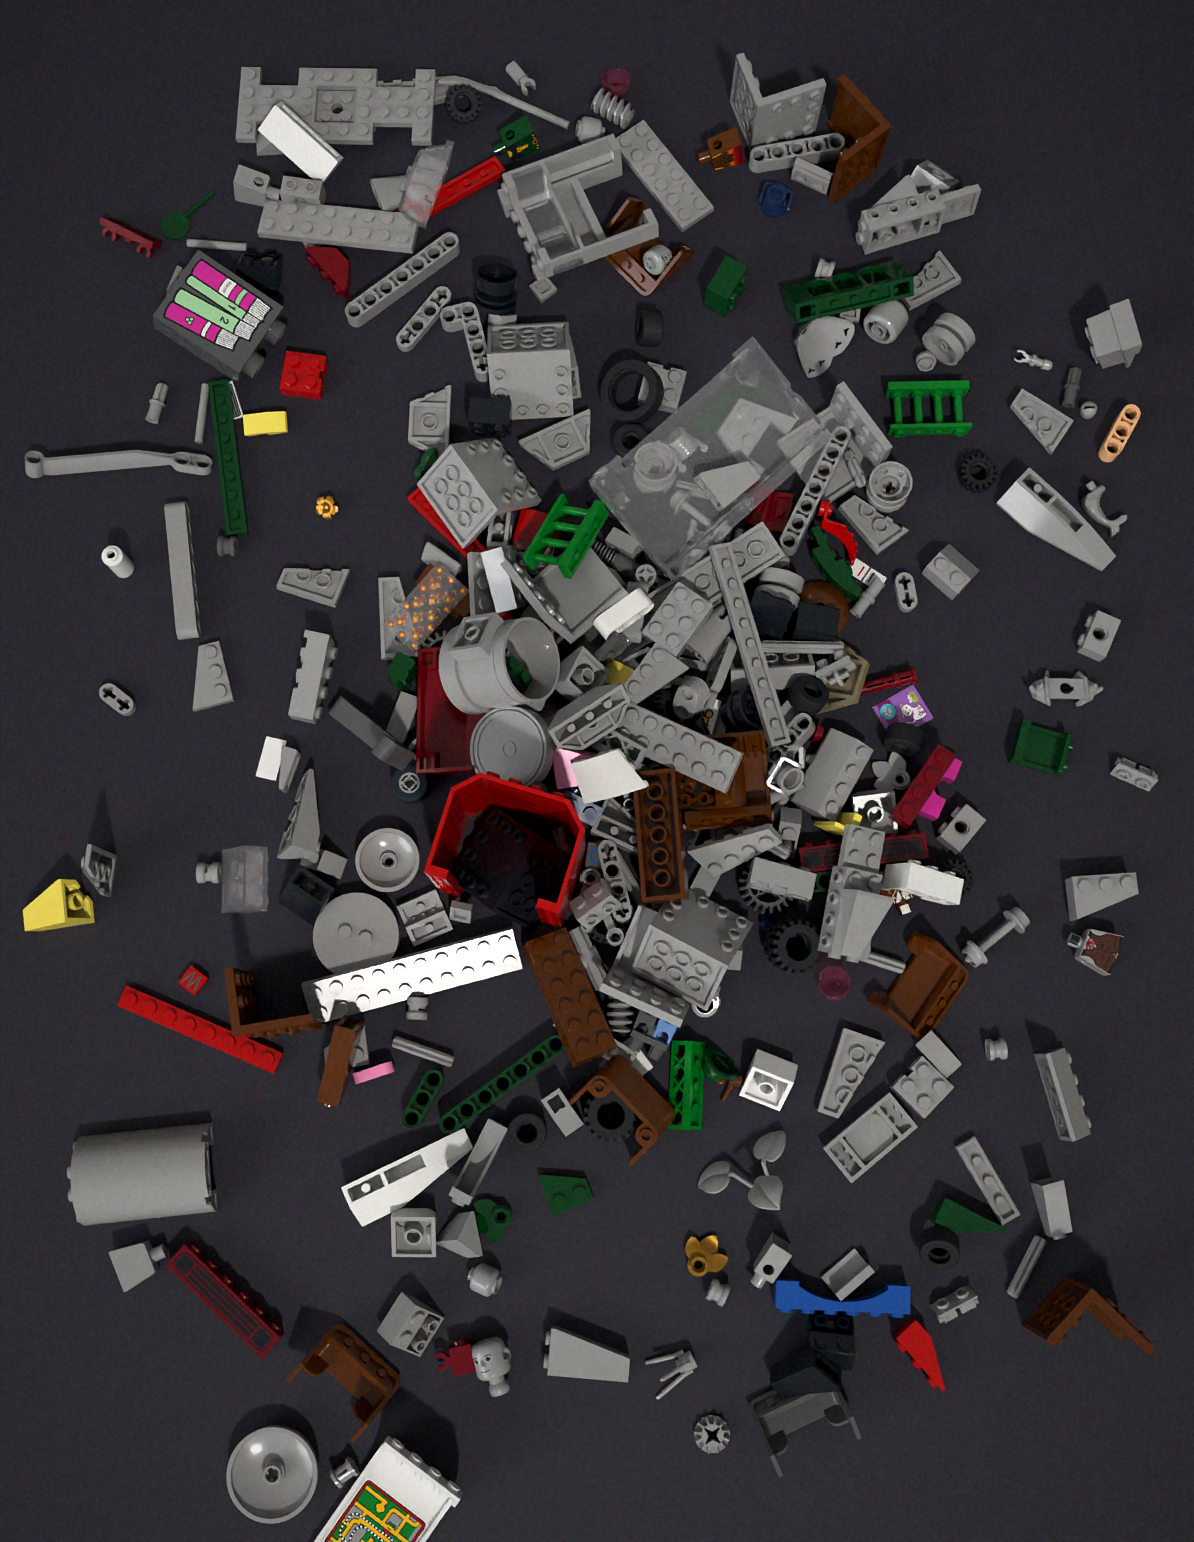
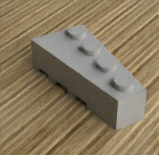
M305 630L304 637L307 638L306 647H301L302 667L297 668L296 683H298V687L293 688L288 715L294 720L316 724L317 719H320L322 716L323 707H321L322 699H325L327 696L328 687H326L327 679H331L333 672L331 663L332 659L335 660L337 657L338 648L330 635Z

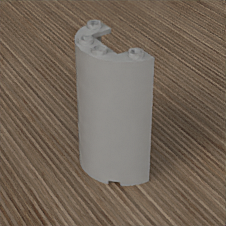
M202 1123L89 1135L78 1138L73 1143L71 1165L67 1167V1177L71 1183V1188L68 1190V1199L70 1202H73L77 1222L87 1226L218 1212L217 1189L211 1190L209 1145H214L213 1124Z

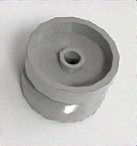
M952 313L941 314L935 321L934 326H931L922 337L927 351L935 354L938 361L950 366L956 365L962 359L964 353L968 352L976 341L971 327L960 317Z
M768 567L759 574L758 583L760 585L756 587L755 591L760 592V590L771 593L772 597L777 599L785 598L791 601L792 605H795L794 611L797 610L800 600L797 594L802 592L804 579L801 576L788 570Z

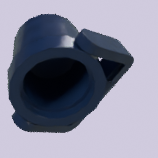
M766 182L758 201L761 204L762 212L769 218H778L784 213L788 214L794 198V191L788 189L787 185L775 182V184ZM786 193L791 194L788 204L786 201Z

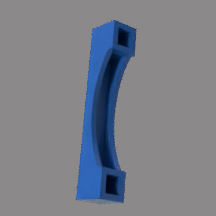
M777 1278L774 1281V1306L779 1308V1312L792 1313L793 1309H801V1313L814 1314L815 1310H824V1314L836 1315L837 1311H846V1315L859 1316V1312H868V1316L881 1317L882 1313H890L891 1317L903 1318L904 1314H910L911 1286L907 1283L884 1282V1287L872 1294L840 1301L837 1298L824 1297L802 1288L796 1278Z

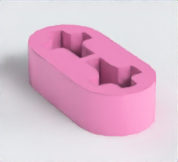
M392 1061L352 1075L356 1085L393 1073L395 1070Z

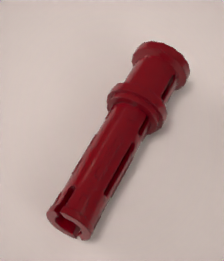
M911 666L908 670L892 671L889 676L864 682L861 695L892 687L900 689L901 686L908 684L916 685L918 684V678L915 668ZM882 683V685L866 688L871 685Z

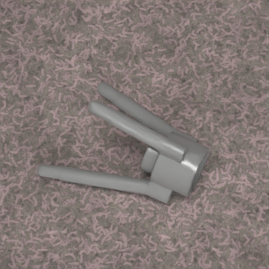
M681 1349L676 1353L645 1361V1364L648 1365L678 1358L675 1360L677 1368L662 1376L660 1381L663 1382L678 1372L682 1374L656 1396L657 1400L667 1394L686 1376L693 1373V1369L697 1368V1364L690 1351L684 1353Z

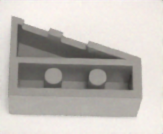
M614 798L605 799L602 805L604 809L596 824L592 827L590 835L601 840H611L618 848L638 856L636 819Z
M755 857L750 865L746 887L810 901L817 874L812 873V869L799 867L797 869L787 863H776L765 858Z
M1136 872L1074 876L1065 879L1070 921L1077 920L1139 894Z

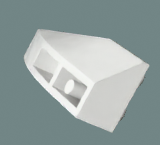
M465 1128L359 1178L341 1187L351 1211L363 1227L405 1206L472 1150L473 1146Z

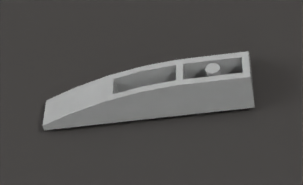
M1030 467L996 503L1029 533L1101 572L1116 557L1104 540L1078 511Z

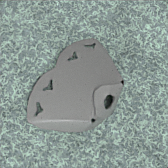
M826 316L811 320L798 332L794 345L802 368L808 378L816 377L825 372L831 365L833 357L846 349L854 333V324L845 319ZM849 328V330L847 331V335L845 336V332L843 330ZM836 342H838V343L842 342V344H839L838 347L835 348V347H836ZM825 360V362L822 363V366H820L819 361Z

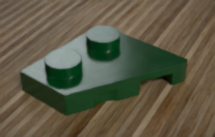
M538 1175L553 1216L594 1200L586 1178Z

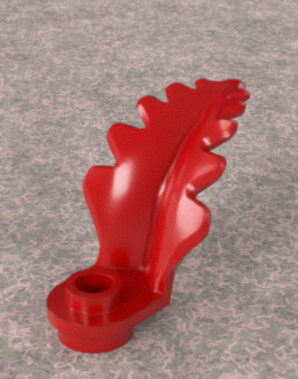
M830 499L820 500L817 516H821V528L832 533L842 541L849 554V564L853 566L856 554L858 553L856 548L858 544L853 540L854 534L849 532L844 524L827 519V516H831L833 504H830Z

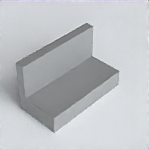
M853 1248L824 1273L821 1278L836 1297L842 1301L875 1271Z

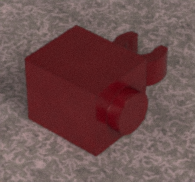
M466 1338L453 1341V1345H450L448 1348L449 1355L443 1351L437 1352L434 1357H442L444 1359V1364L438 1365L436 1367L437 1370L442 1371L452 1366L453 1377L476 1372L471 1350L473 1346L472 1340L466 1342Z

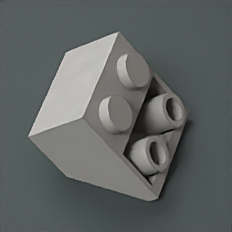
M401 1292L377 1332L390 1345L421 1357L444 1317L417 1298Z

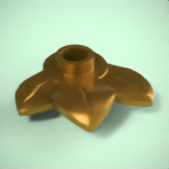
M716 1235L706 1236L700 1242L693 1236L688 1239L685 1252L689 1258L687 1267L692 1275L699 1277L705 1275L708 1271L718 1272L726 1265L728 1257L717 1253L718 1240ZM698 1260L702 1262V1267L699 1269L694 1267V1263Z

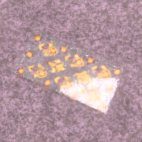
M437 563L387 618L383 625L412 652H415L466 596L469 590L440 563Z

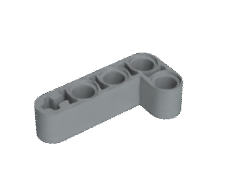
M465 302L443 308L440 312L443 329L447 332L464 330L475 377L480 382L489 381L487 344L476 305L471 302ZM467 313H473L470 317L465 316ZM447 318H454L452 321H446ZM472 331L478 332L476 335L469 334ZM477 349L483 350L481 353H474ZM480 364H484L485 371L481 370Z

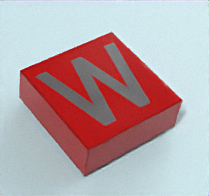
M191 965L177 983L196 996L209 978Z

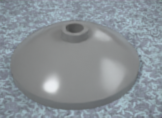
M383 828L370 833L362 840L356 852L355 864L360 878L366 885L380 892H394L406 887L414 879L419 869L420 855L415 842L406 833L393 828ZM388 858L393 859V864L390 866L386 865Z

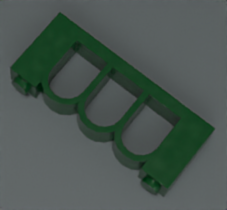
M898 260L880 263L878 266L861 268L856 273L842 272L831 276L829 279L817 278L806 281L803 284L799 282L782 286L783 303L796 323H801L914 296L913 276Z

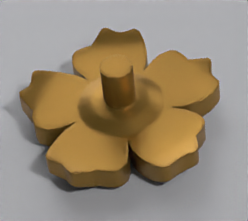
M334 496L318 497L316 500L318 504L316 506V513L318 515L322 514V517L326 520L333 519L332 515L339 511V506L333 505L335 504Z

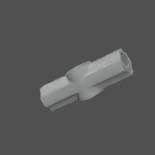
M580 926L569 931L568 934L590 985L595 992L600 989L607 974L601 964L602 960L595 945H592L588 933H584Z

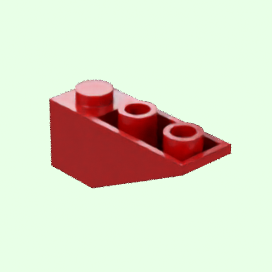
M911 1317L893 1334L897 1339L894 1344L903 1354L907 1351L912 1358L909 1361L918 1371L921 1369L927 1374L925 1379L934 1389L938 1386L944 1391L945 1386L932 1338L917 1320Z

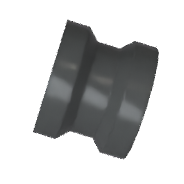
M218 536V555L224 556L229 554L231 557H236L238 553L237 537L225 538V536Z

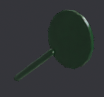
M211 191L185 214L170 212L165 215L160 224L164 236L173 240L185 237L190 230V221L187 217L212 197L215 192Z

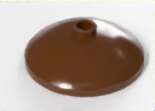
M811 581L805 583L802 592L797 594L800 598L799 601L840 609L839 634L844 629L849 617V605L846 597L828 582ZM797 610L793 611L791 618L789 620V623L792 628L794 626Z

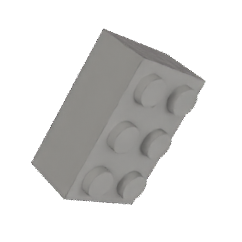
M678 581L641 632L642 637L653 645L655 643L659 644L679 659L713 612V604Z

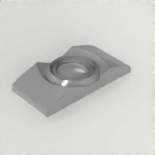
M888 1092L867 1108L856 1120L841 1130L823 1149L849 1182L853 1183L918 1128V1126L892 1094Z

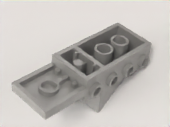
M907 175L870 209L861 211L860 220L858 221V232L855 234L858 244H861L866 255L939 233L942 224L974 215L981 193L979 184L967 185L962 189L947 191L940 195L938 188L931 191L926 190L918 194L911 176Z
M845 823L838 866L832 867L818 951L828 953L830 958L841 959V956H846V961L859 963V959L868 960L872 936L894 902L893 897L879 895L883 875L878 874L885 832Z

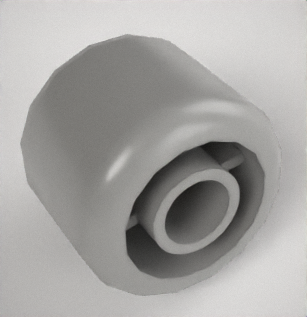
M897 300L874 305L864 318V330L870 338L878 343H892L907 325L908 313L905 307Z

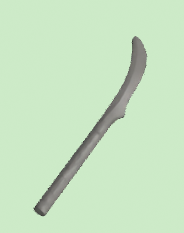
M446 76L437 81L438 85H471L473 89L475 88L517 108H521L565 129L569 127L570 121L500 91L497 87L484 85L459 76Z

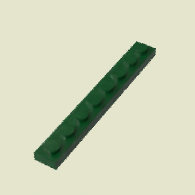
M228 379L208 382L226 534L228 538L231 536L249 535L230 382Z

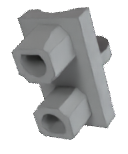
M843 649L835 652L836 662L829 664L827 659L816 662L817 671L815 675L824 684L829 682L830 685L838 682L842 687L845 685L844 679L850 676L849 672L857 668L855 662Z

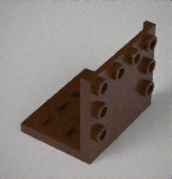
M845 74L841 75L837 80L839 86L830 120L827 121V125L834 133L844 136L845 145L847 146L839 154V160L830 187L828 198L832 203H835L878 170L892 127L883 117L881 111L871 104L867 95L861 93L854 81Z
M233 967L224 969L232 1036L250 1038L266 1036V1039L280 1037L279 1034L288 1032V1035L301 1033V1030L309 1032L322 1030V1025H328V1022H325V1020L313 1018V1014L258 1023L256 1010L259 1009V1001L257 996L254 997L253 988H256L255 976L249 971Z
M1067 1276L1064 1277L1022 1325L1029 1333L1053 1347L1055 1344L1059 1345L1065 1339L1067 1330L1070 1327H1075L1080 1322L1082 1313L1088 1309L1120 1341L1123 1338L1137 1344L1148 1356L1155 1350L1150 1344L1151 1339L1143 1331H1138L1133 1327L1134 1322L1124 1313L1120 1315L1115 1311L1116 1305L1106 1296L1102 1298L1093 1288Z

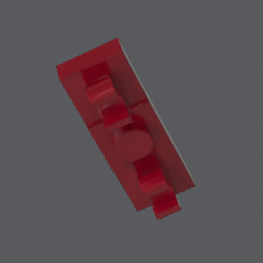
M101 217L99 224L105 226L102 236L109 237L111 231L113 234L112 241H118L120 235L124 236L123 240L134 244L136 241L140 243L137 247V253H143L144 248H146L147 258L153 257L154 249H161L163 242L112 217Z

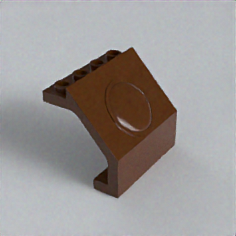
M764 730L706 735L744 753L740 764H744L747 806L685 811L687 831L773 824L770 787L765 782L769 774Z

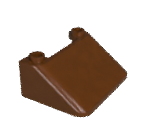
M627 198L603 230L606 238L643 225V211L649 209L647 204L642 199ZM657 237L610 254L604 258L641 295L648 296L653 294L686 265L695 252L688 246L678 247L672 253L670 264L659 275L649 273L643 264V256L646 251L655 245H664Z
M914 931L907 942V948L914 955L903 973L900 974L887 994L881 990H875L867 999V1002L914 1037L921 1040L938 1026L967 983L969 972L938 941Z

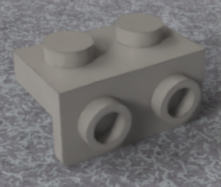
M603 877L569 902L576 920L588 930L622 905L614 896L608 882Z

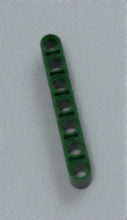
M552 1035L444 1114L439 1121L441 1130L445 1133L457 1131L565 1050L563 1043L562 1048L558 1051H553L550 1048L551 1040L554 1038L561 1040L560 1036ZM537 1051L542 1052L545 1056L541 1064H536L532 1059L533 1054ZM519 1064H523L527 1068V1073L523 1077H519L515 1073V1068ZM501 1077H505L509 1081V1087L506 1090L498 1088L497 1082ZM484 1090L491 1093L489 1103H483L480 1100V1093ZM464 1104H471L474 1111L471 1116L463 1114L462 1107ZM447 1117L455 1119L456 1125L453 1129L445 1127L444 1121Z

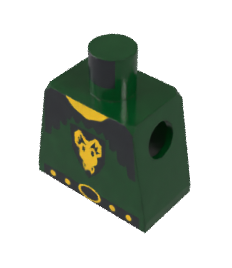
M527 115L501 129L499 134L502 141L492 145L497 157L508 152L511 160H516L541 150Z

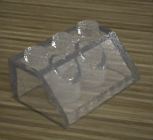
M245 845L222 850L221 913H256L267 911L269 902L267 896V884L269 882L268 847Z

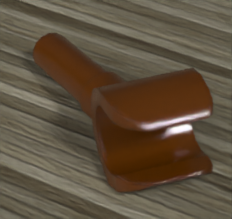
M739 1075L738 1080L728 1082V1086L720 1100L725 1102L733 1086H741L742 1075Z

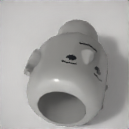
M491 1337L475 1343L471 1350L478 1379L489 1381V1393L491 1396L497 1397L506 1394L510 1390V1385L504 1377V1374L508 1373L511 1367V1352L509 1348L505 1346L504 1341L500 1337Z

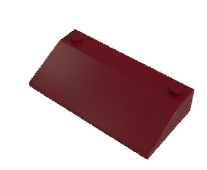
M441 647L418 649L416 774H476L470 757V741L474 728L485 714H466L456 708L447 697L439 675V653Z

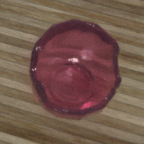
M609 68L605 75L601 74V83L605 89L604 91L606 93L610 91L613 97L615 95L618 97L622 96L631 87V76L624 69Z
M838 965L828 966L820 972L818 988L824 998L831 1001L841 1000L850 991L851 979L844 968Z

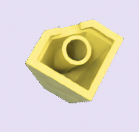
M59 879L23 909L25 931H45L94 923L93 901L88 895L84 896L79 890L80 885L76 880Z

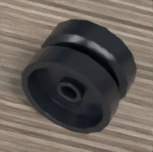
M750 685L744 686L723 698L720 705V715L722 722L730 732L738 733L752 730L760 731L763 729Z

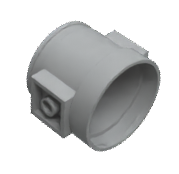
M496 612L464 617L460 625L455 626L448 632L440 648L439 675L443 689L452 704L466 714H486L495 708L507 706H521L535 712L542 711L546 699L555 690L559 679L560 658L555 639L541 621L532 617L504 621ZM506 648L510 650L532 676L524 693H520L515 688L509 677L505 660Z

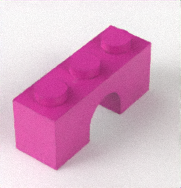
M955 758L941 781L949 784L955 781L962 761ZM934 790L918 815L935 821L938 819L946 799L938 796Z

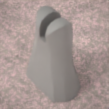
M424 172L370 179L372 191L380 211L392 212L432 191Z
M724 603L713 609V612L686 648L691 653L694 651V655L704 664L710 662L723 640L733 629L729 614L722 620L728 612Z

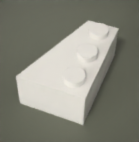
M908 860V863L886 864L882 889L887 891L898 889L901 890L903 895L908 896L910 893L920 896V899L944 905H959L964 879L956 877V873L949 871L940 872L938 867L929 865L924 867L921 866L919 861Z

